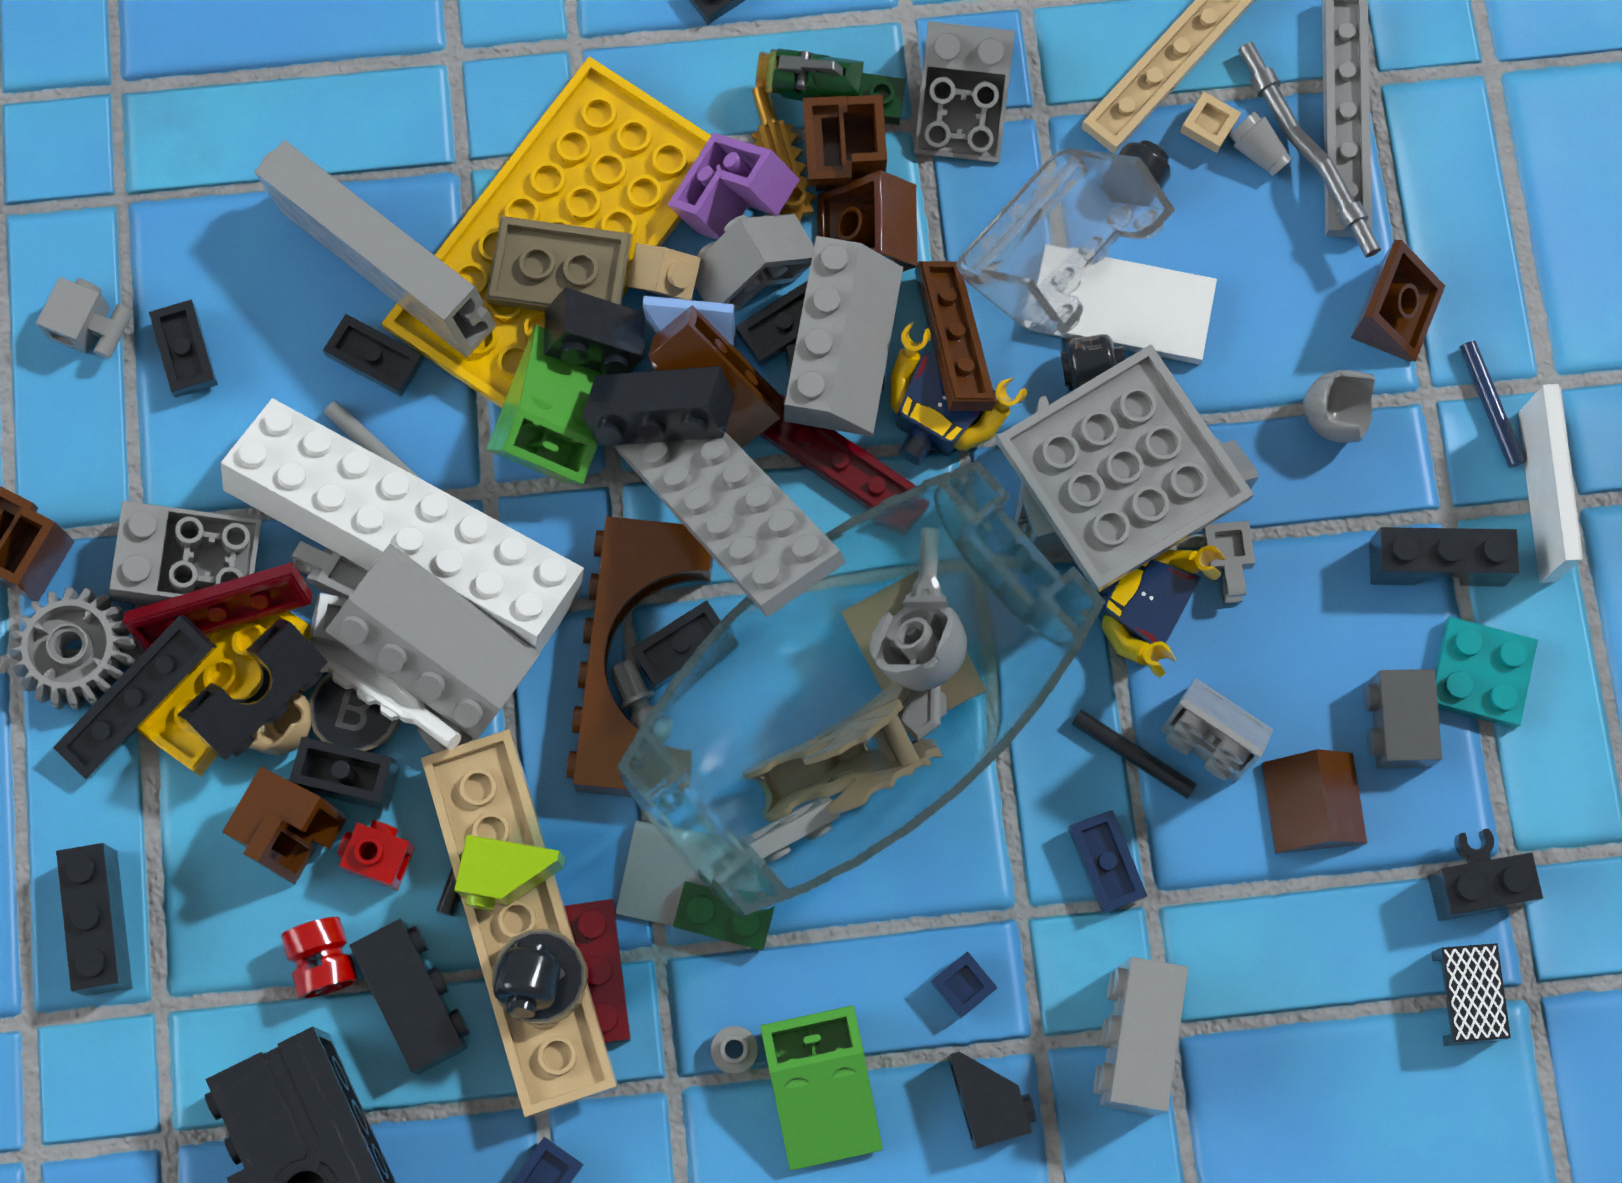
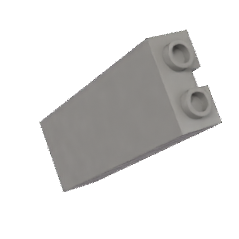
M286 140L275 150L269 152L263 158L261 165L254 171L282 214L466 358L497 326L489 311L482 306L484 302L475 286Z

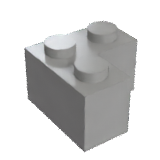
M766 214L762 217L749 218L746 215L736 217L724 227L725 233L716 242L706 245L698 252V257H701L695 287L704 302L734 304V311H739L766 285L791 283L801 276L811 266L814 245L795 214L777 216Z

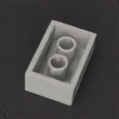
M1130 957L1117 967L1116 972H1111L1107 989V1000L1114 1001L1113 1012L1110 1014L1109 1019L1104 1018L1100 1036V1046L1107 1047L1106 1060L1102 1066L1097 1065L1093 1084V1094L1100 1095L1099 1106L1151 1116L1168 1112L1188 974L1187 966Z

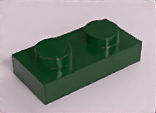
M685 881L673 927L763 951L776 905Z

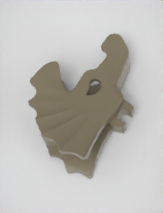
M892 681L867 705L852 715L821 731L814 738L763 760L742 773L744 779L757 780L765 793L766 805L762 814L766 822H772L789 815L796 806L816 798H827L842 791L844 792L827 807L830 814L842 813L860 807L868 801L874 792L893 788L898 778L912 775L915 769L920 766H931L930 758H944L934 739H921L919 742L917 740L910 741L901 723L898 713L904 708L902 703L911 690L899 687ZM874 736L879 748L868 750L866 747L867 740Z

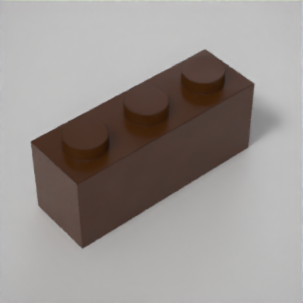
M693 305L653 337L648 357L656 371L721 366L735 395V401L725 432L741 448L781 418L784 398Z

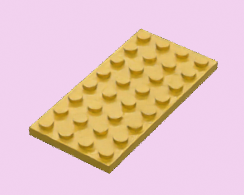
M589 56L435 254L438 259L475 286L484 302L482 306L489 311L497 326L468 358L398 304L394 306L383 320V328L502 408L534 325L544 328L545 311L487 303L486 295L501 216L632 234V245L623 292L624 296L630 288L627 287L636 243L661 247L682 218L668 206V203L711 135Z

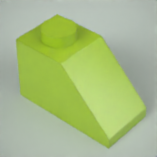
M466 835L454 891L462 898H467L466 906L493 911L495 903L509 906L563 869L566 858L558 850Z

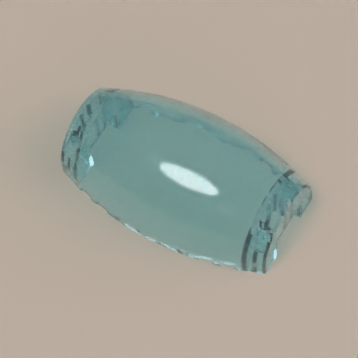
M980 461L924 480L922 484L900 495L895 494L882 500L881 504L865 511L859 516H853L827 532L825 535L841 551L846 563L768 618L746 596L720 621L697 647L694 654L683 665L678 674L674 676L663 695L645 717L634 740L617 766L618 775L642 811L701 881L739 917L745 918L802 896L859 867L909 835L956 798L1008 747L1042 706L1074 657L1078 654L1090 631V627L1094 624L1106 601L1074 566L1062 576L1002 510L1010 495ZM921 528H938L937 580L941 586V594L947 598V604L956 612L964 626L967 636L966 651L988 691L948 712L941 718V726L923 738L934 739L944 758H930L931 766L916 768L912 775L898 778L893 788L874 792L864 805L839 813L841 817L831 822L833 828L827 833L812 840H807L806 836L789 844L791 848L789 853L772 862H766L751 846L746 848L742 841L743 837L771 823L766 822L762 814L766 805V796L760 783L755 779L745 780L742 773L763 760L814 738L821 731L867 705L882 692L841 611L919 570ZM907 734L910 741L916 740L910 734ZM874 736L867 740L866 747L868 750L879 748ZM844 791L832 795L829 798L834 801ZM810 800V801H808V802H805V803H802V804L796 806L792 811L798 809L799 807H801V806H803V805H805V804H807V803H809V802H811V801H813V800Z

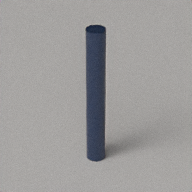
M1474 340L1459 347L1508 468L1524 463L1525 458L1477 342Z

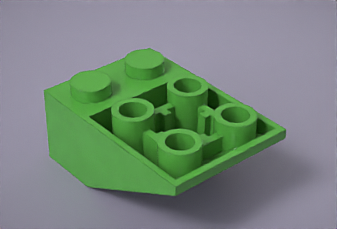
M534 325L486 450L563 483L583 484L598 444L582 414L595 376L605 374L544 355V328Z
M854 1005L760 1025L790 1171L882 1151L883 1147Z

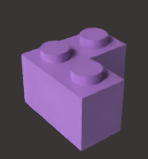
M713 133L671 198L668 206L696 233L718 240L725 233L724 227L734 218L742 216L747 207L777 216L800 179L772 150Z

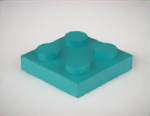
M1449 616L1445 620L1435 665L1438 709L1514 729L1519 727L1522 721L1538 639Z

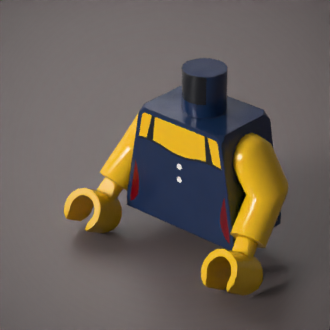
M912 322L904 328L901 334V340L905 348L899 350L890 377V405L897 414L896 426L908 434L898 450L899 454L909 462L921 465L931 448L949 457L957 449L967 451L991 440L1009 416V407L1022 402L1027 396V390L1023 388L1018 392L1015 399L1010 398L1007 395L1006 388L1013 378L1002 380L997 385L996 391L993 390L995 399L997 398L998 400H996L992 411H949L936 356L926 350L921 356L918 353V350L922 349L930 340V330L928 328L925 330L922 342H914L909 336V331L913 325Z
M1212 545L1204 546L1198 551L1167 550L1101 590L1099 593L1107 598L1097 617L1102 621V630L1115 652L1119 656L1140 665H1148L1156 677H1162L1165 671L1157 662L1163 658H1168L1172 661L1176 660L1166 642L1201 578L1196 573L1201 570L1208 579H1218L1221 573L1217 568L1208 565L1215 559L1225 560L1226 557ZM1086 579L1084 585L1093 589L1088 580Z

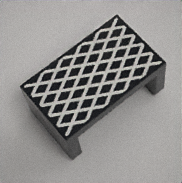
M1498 943L1442 947L1432 951V961H1441L1451 1031V1034L1442 1036L1444 1046L1499 1042L1510 1039Z

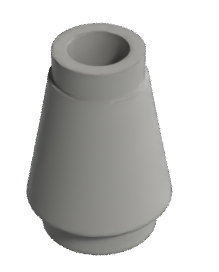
M1255 111L1229 134L1230 138L1235 142L1233 147L1265 171H1268L1272 177L1292 159L1267 118L1264 116L1261 119Z

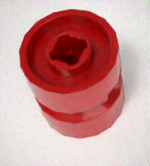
M327 917L310 921L281 934L287 960L297 965V968L292 973V977L300 1000L327 995L347 988L359 981L352 956L342 951V948L347 944V939L340 917ZM321 959L322 965L320 966L317 962V960Z

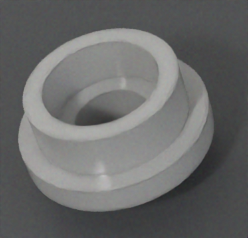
M729 1026L722 1029L716 1034L711 1044V1056L715 1065L720 1070L729 1074H740L747 1071L755 1063L758 1055L755 1037L750 1031L739 1026ZM738 1041L743 1045L744 1050L739 1058L732 1059L726 1055L725 1047L729 1042Z

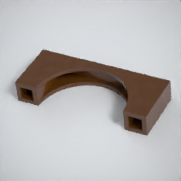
M606 516L605 529L597 530L595 536L594 556L601 557L599 574L591 573L589 583V600L596 602L594 618L586 617L584 624L583 644L590 645L588 662L581 661L579 665L578 688L585 689L583 706H575L572 733L579 734L577 751H569L566 777L574 779L573 785L576 792L686 803L691 761L689 749L673 747L649 737L636 728L623 715L609 689L607 662L613 638L625 617L634 607L650 595L673 585L698 581L711 582L713 557L683 524Z

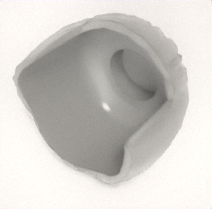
M1337 370L1325 373L1311 384L1304 397V411L1310 426L1321 437L1337 443L1362 441L1363 435L1367 432L1372 419L1374 375L1353 370Z

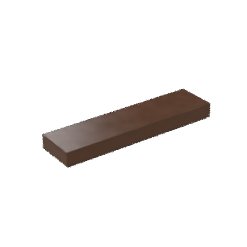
M918 261V267L915 268L916 280L928 328L931 333V340L949 411H992L996 399L960 262Z

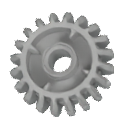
M66 587L63 599L61 600L55 592H48V605L42 606L38 601H31V607L36 612L31 619L27 615H19V621L26 626L24 631L17 630L11 632V638L21 644L8 650L9 656L19 661L12 667V671L17 677H24L21 687L27 692L35 691L34 698L40 703H45L50 699L51 706L60 710L68 701L69 706L73 710H80L85 697L88 703L93 706L99 700L98 692L103 691L106 693L111 687V682L114 679L118 680L124 674L120 671L121 667H130L135 662V659L124 652L136 648L137 642L133 638L127 637L130 632L123 624L124 610L118 605L111 607L112 600L108 596L102 594L95 598V593L91 589L84 588L78 597L77 592L72 587ZM74 640H82L80 652L74 657L65 658L64 651L66 646Z

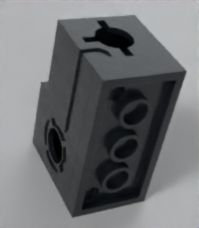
M312 1026L278 1043V1047L266 1053L259 1052L205 1079L210 1089V1092L205 1094L208 1108L216 1120L223 1119L230 1135L224 1138L226 1149L232 1161L236 1165L242 1163L244 1167L243 1170L227 1177L228 1183H396L329 1033Z

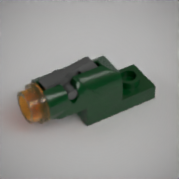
M778 48L771 49L770 53H759L755 86L766 88V93H776L784 98L803 101V98L883 95L885 123L899 125L906 79L863 73L864 61L830 57L808 51Z

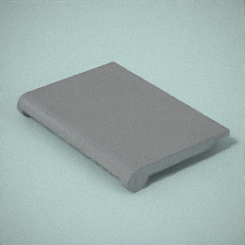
M636 820L615 914L673 926L685 881L761 901L769 862H766L764 858L756 861L750 856L744 843Z

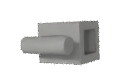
M59 277L36 324L48 339L88 354L97 336L100 339L93 352L105 359H110L133 311L117 304L110 319L106 318L111 308L101 296L102 290L98 286L81 278H77L74 283Z

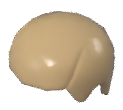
M299 691L286 702L288 709L278 720L269 725L265 722L252 735L254 741L249 748L276 756L295 751L299 747L301 737L307 738L311 727V706L306 697Z

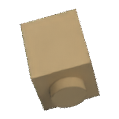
M636 243L627 287L664 297L691 300L701 257L666 247Z

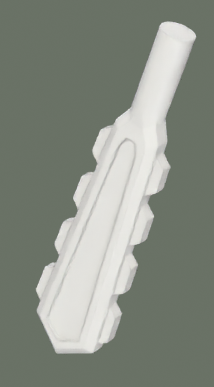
M309 641L328 661L320 671L333 674L332 678L335 683L344 689L354 688L357 690V697L368 705L378 704L381 714L391 721L400 719L404 723L416 724L449 750L454 749L459 744L461 735L425 708L424 702L355 652L346 648Z

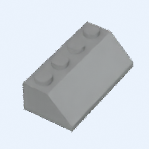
M816 236L784 404L785 422L873 437L903 273L902 266L861 243Z
M392 544L387 546L325 629L332 637L475 740L479 738L501 710L541 654Z

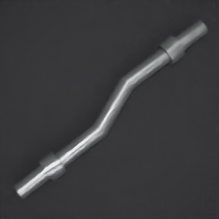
M1253 42L1242 45L1238 52L1252 75L1250 82L1258 97H1264L1285 137L1318 170L1340 210L1337 216L1345 230H1351L1366 258L1374 256L1381 251V247L1366 222L1369 217L1361 202H1355L1332 159L1299 126L1278 88L1281 83L1273 68H1267Z

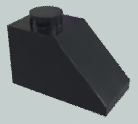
M960 1051L952 1053L947 1057L973 1150L1032 1133L1030 1123L1036 1122L1037 1119L1029 1093L1021 1095L1019 1085Z

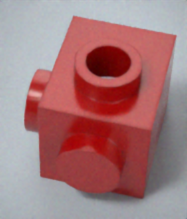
M372 820L370 827L357 822L353 833L350 831L345 833L339 845L337 857L341 858L339 866L347 873L398 891L415 847L409 841L396 837L398 833L397 828L377 820Z

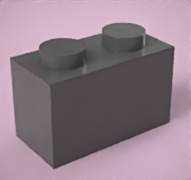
M1435 669L1378 671L1370 679V684H1366L1364 691L1366 710L1372 711L1374 729H1369L1368 750L1370 756H1376V768L1433 767L1442 760Z

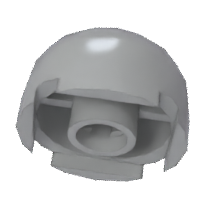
M924 594L902 601L901 603L905 608L898 611L894 616L888 611L874 629L869 646L871 656L875 659L877 667L899 687L916 691L934 689L946 683L960 669L965 660L967 650V636L956 612L941 597Z

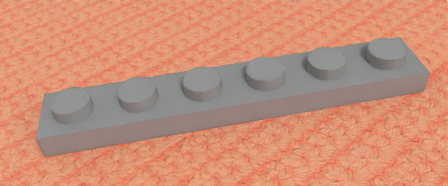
M1322 0L1324 152L1332 159L1355 202H1361L1369 217L1366 222L1372 231L1368 0ZM1324 183L1325 236L1354 237L1351 230L1346 231L1337 216L1340 210Z

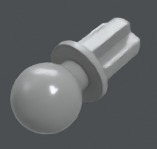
M627 660L617 664L611 669V675L624 701L620 705L622 711L632 709L633 714L630 722L649 737L655 740L660 738L666 729L667 721L662 710L650 705L648 702L655 697L654 691L647 690L640 672L633 661Z

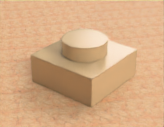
M1203 92L1183 123L1180 133L1218 153L1239 120L1241 112Z

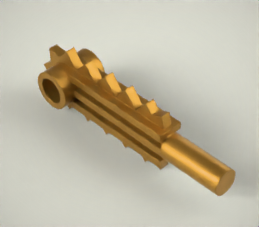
M757 86L752 90V95L761 125L758 126V131L751 134V137L756 141L753 145L772 150L800 179L779 212L780 215L795 214L800 222L804 216L814 215L811 204L816 199V195L805 191L809 187L808 178L801 176L807 169V165L796 161L803 153V150L792 146L798 139V135L792 133L793 124H784V120L778 121L768 86Z

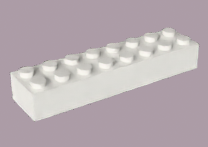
M273 398L221 461L223 491L326 548L337 552L368 571L387 546L392 544L538 652L542 651L580 595L584 571L582 566Z

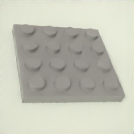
M1151 344L999 434L996 438L999 448L1096 593L1251 500L1254 495Z

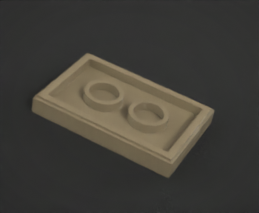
M501 216L486 295L487 303L545 311L560 292L567 287L621 305L632 245V234Z
M919 570L841 611L882 691L892 681L877 667L875 659L871 656L869 649L871 636L880 619L888 611L894 616L898 611L904 609V605L901 602L905 600L907 594L912 592ZM967 651L965 660L958 672L941 685V692L947 696V713L988 691Z

